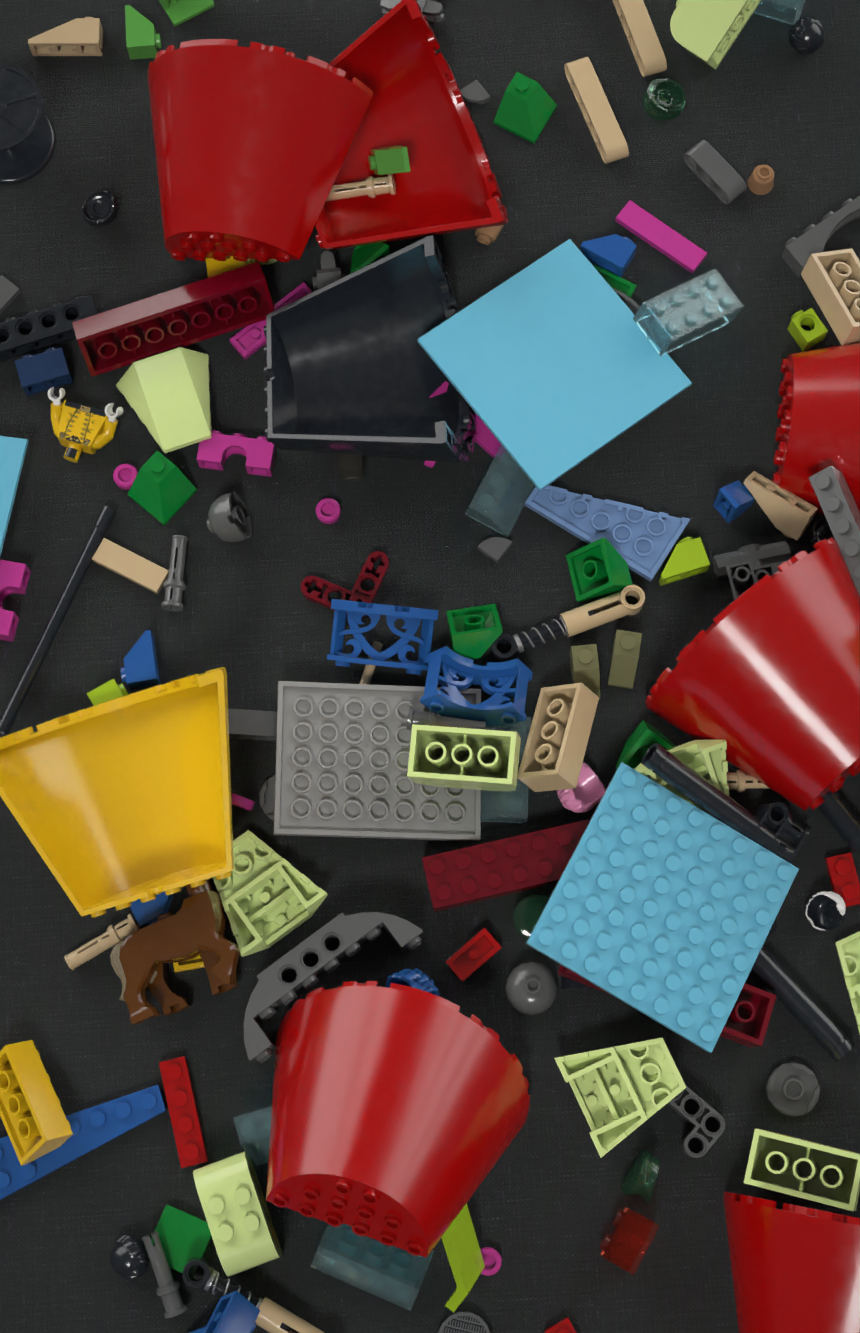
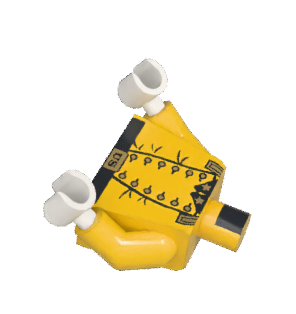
M54 387L48 390V397L53 401L51 403V423L54 435L58 438L61 445L67 447L64 454L66 460L77 463L81 451L94 454L97 449H101L114 438L118 423L116 417L123 414L121 406L117 408L115 414L112 411L114 403L106 405L105 412L67 400L61 403V399L65 396V390L60 388L59 397L54 395Z

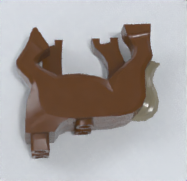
M209 881L194 888H191L190 884L186 885L190 897L184 899L182 908L175 915L170 912L157 917L158 922L137 930L113 948L110 955L111 965L122 982V993L119 1000L126 1002L132 1025H139L148 1018L160 1016L156 1007L151 1005L146 999L145 990L147 987L159 1001L164 1015H172L192 1006L187 998L181 997L170 987L167 980L166 963L184 962L200 956L208 975L212 995H220L239 987L236 982V968L240 949L235 943L224 937L226 918L219 893L212 891Z

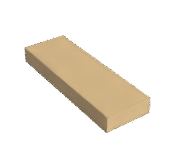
M106 538L102 540L92 557V560L99 565L156 594L161 590L169 574V570Z

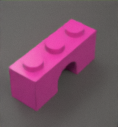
M212 430V438L199 442L197 454L199 468L224 471L226 459L233 454H241L247 458L245 466L248 474L272 477L276 446L271 442L269 443L266 437L259 436L257 439L247 438L246 435L234 433L231 436Z
M0 560V640L14 641L19 617L13 611L4 610L2 605L4 599L12 593L25 595L31 572L26 564Z

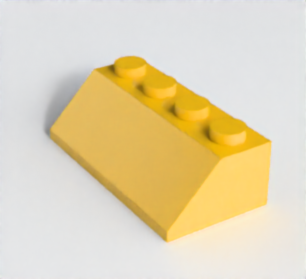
M33 1040L8 1044L0 1051V1117L21 1166L57 1149L73 1135L70 1123L66 1119L60 1105V1100L56 1096L50 1082V1077L46 1073Z

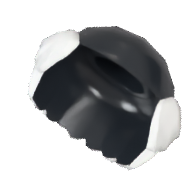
M832 891L818 892L813 895V898L806 905V917L811 925L820 931L834 930L840 927L845 919V902L839 894Z

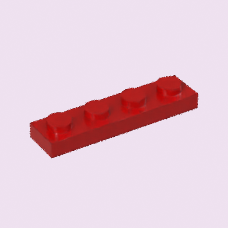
M186 1056L159 1062L181 1168L208 1162Z

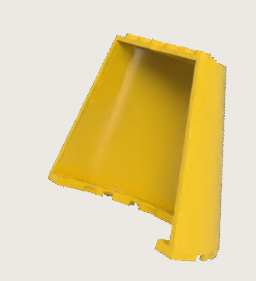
M225 667L176 679L169 683L150 687L36 725L38 730L36 732L33 731L32 727H28L0 737V796L81 917L91 914L92 918L107 913L106 909L115 907L116 910H121L131 906V903L140 899L141 903L157 898L156 895L163 891L166 895H171L181 891V887L190 884L191 888L205 884L207 879L214 876L216 880H221L232 875L234 859L228 689Z

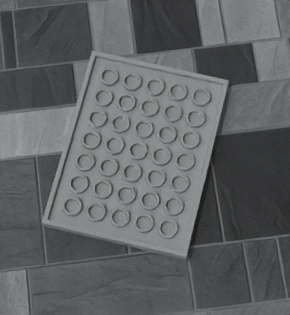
M278 681L273 835L480 841L481 790L423 785L415 783L407 777L412 729L407 730L408 713L410 707H414L416 711L431 712L420 703V698L424 696L425 687ZM481 689L459 690L462 696L471 704L481 703Z

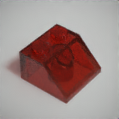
M625 1207L624 1211L618 1210L612 1222L615 1228L611 1235L606 1234L599 1249L603 1250L600 1256L634 1275L660 1225Z

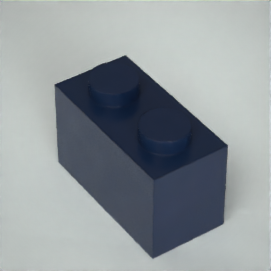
M62 347L49 348L44 353L37 355H25L20 360L15 361L21 386L26 396L47 391L52 387L57 388L74 383Z

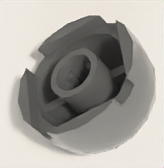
M236 492L226 493L218 497L209 509L208 529L224 542H240L252 536L251 517L248 515L245 518L243 509L247 507L239 494Z
M536 962L522 963L514 968L507 978L505 987L510 1004L519 1012L528 1015L540 1014L550 1008L556 999L558 990L556 977L551 970L543 964Z

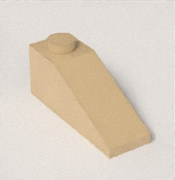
M76 18L28 39V44L33 56H102L103 28L100 18Z
M755 471L744 481L745 486L775 528L782 531L783 535L798 540L805 533L818 510L817 507L788 490L779 487V485Z

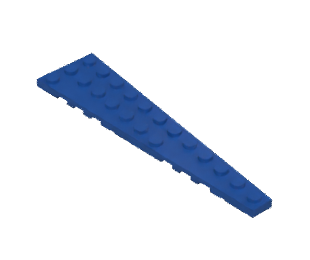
M155 1085L67 1115L66 1119L70 1123L73 1135L57 1149L26 1165L21 1166L9 1136L0 1138V1200L167 1111L160 1085Z

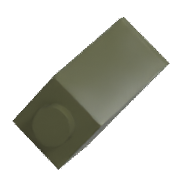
M624 630L616 631L608 685L633 689L642 633Z
M597 645L571 646L569 657L573 684L582 682L600 700Z

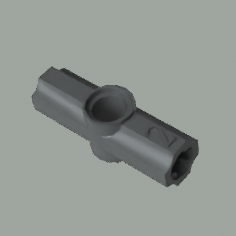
M786 541L763 546L750 544L739 548L738 551L713 556V569L717 578L728 576L726 570L728 565L751 561L753 568L791 559V552Z

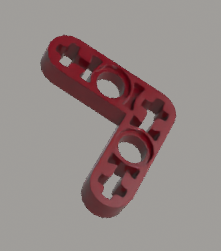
M380 551L371 553L367 557L352 591L317 576H307L301 582V592L306 599L331 609V603L327 598L331 592H339L342 595L341 600H346L348 596L350 597L349 601L373 603L389 568L388 557ZM380 558L384 566L377 568L375 576L372 574L374 569L372 561H377ZM367 579L375 583L373 590L368 592L360 587L361 583ZM316 583V588L320 591L327 587L324 591L323 599L320 598L321 593L313 590L311 593H308L306 586Z

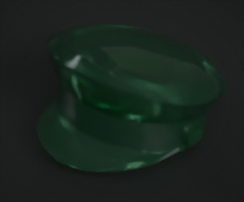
M669 78L653 80L643 95L644 110L649 116L657 120L674 119L684 110V89L679 83Z
M530 894L523 897L518 903L514 912V924L518 933L524 939L528 940L549 898Z
M645 1150L637 1155L626 1173L621 1186L623 1194L642 1195L646 1204L651 1200L654 1183L660 1167L659 1159L652 1156L649 1151Z

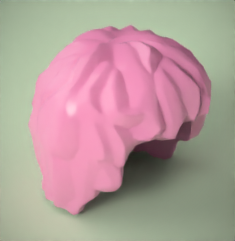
M585 762L582 763L575 789L556 790L562 805L576 813L588 812L593 809L595 805L600 803L606 791L599 777Z

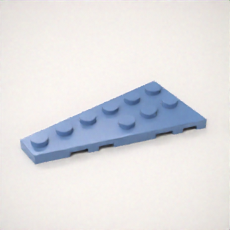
M550 485L540 491L535 486L524 505L587 544L601 538H606L627 562L628 568L650 582L690 521L689 518L669 516L668 513L644 510L643 507L609 499L593 498L592 495L568 492L567 489Z

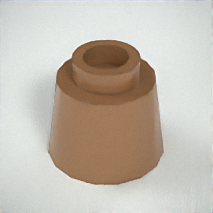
M768 165L757 166L748 178L749 189L757 195L768 194L774 186V171Z
M504 225L476 229V240L484 245H490L491 242H495Z

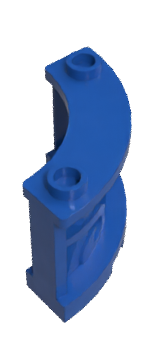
M332 599L331 609H335L331 649L330 654H327V659L336 660V666L350 667L351 663L406 668V673L421 675L422 670H428L429 664L426 663V656L431 652L434 620L438 619V610ZM346 614L350 626L348 630H345ZM364 615L369 616L371 623L366 627L359 628L358 624H364L362 617ZM386 615L388 627L401 638L393 646L379 653L367 642L362 633L373 629L378 624L380 616ZM397 619L404 620L405 624L401 628L407 629L405 633L399 631L394 626ZM422 620L421 637L418 638L414 635ZM345 634H353L355 638L350 639L346 643V645L351 644L354 647V651L350 654L342 653ZM410 640L420 643L418 661H411L406 658L408 651L415 653V649L408 645ZM363 649V651L372 659L360 658L357 656H359ZM398 653V658L401 662L386 661V659Z
M447 646L427 654L426 663L429 666L424 696L420 698V703L431 712L438 713L441 716L486 721L485 726H510L526 720L524 711L528 681L532 680L533 672L518 658L505 662H487V666L473 664L472 659L455 653ZM437 684L443 686L440 690H437ZM471 684L480 685L483 691L491 695V697L484 702L473 705L462 696L459 690L467 689ZM508 697H515L514 703L510 702Z

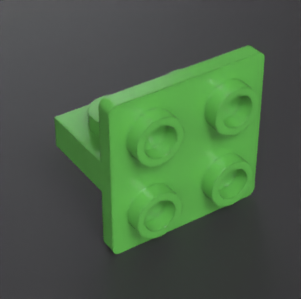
M158 0L174 26H178L215 6L213 0Z

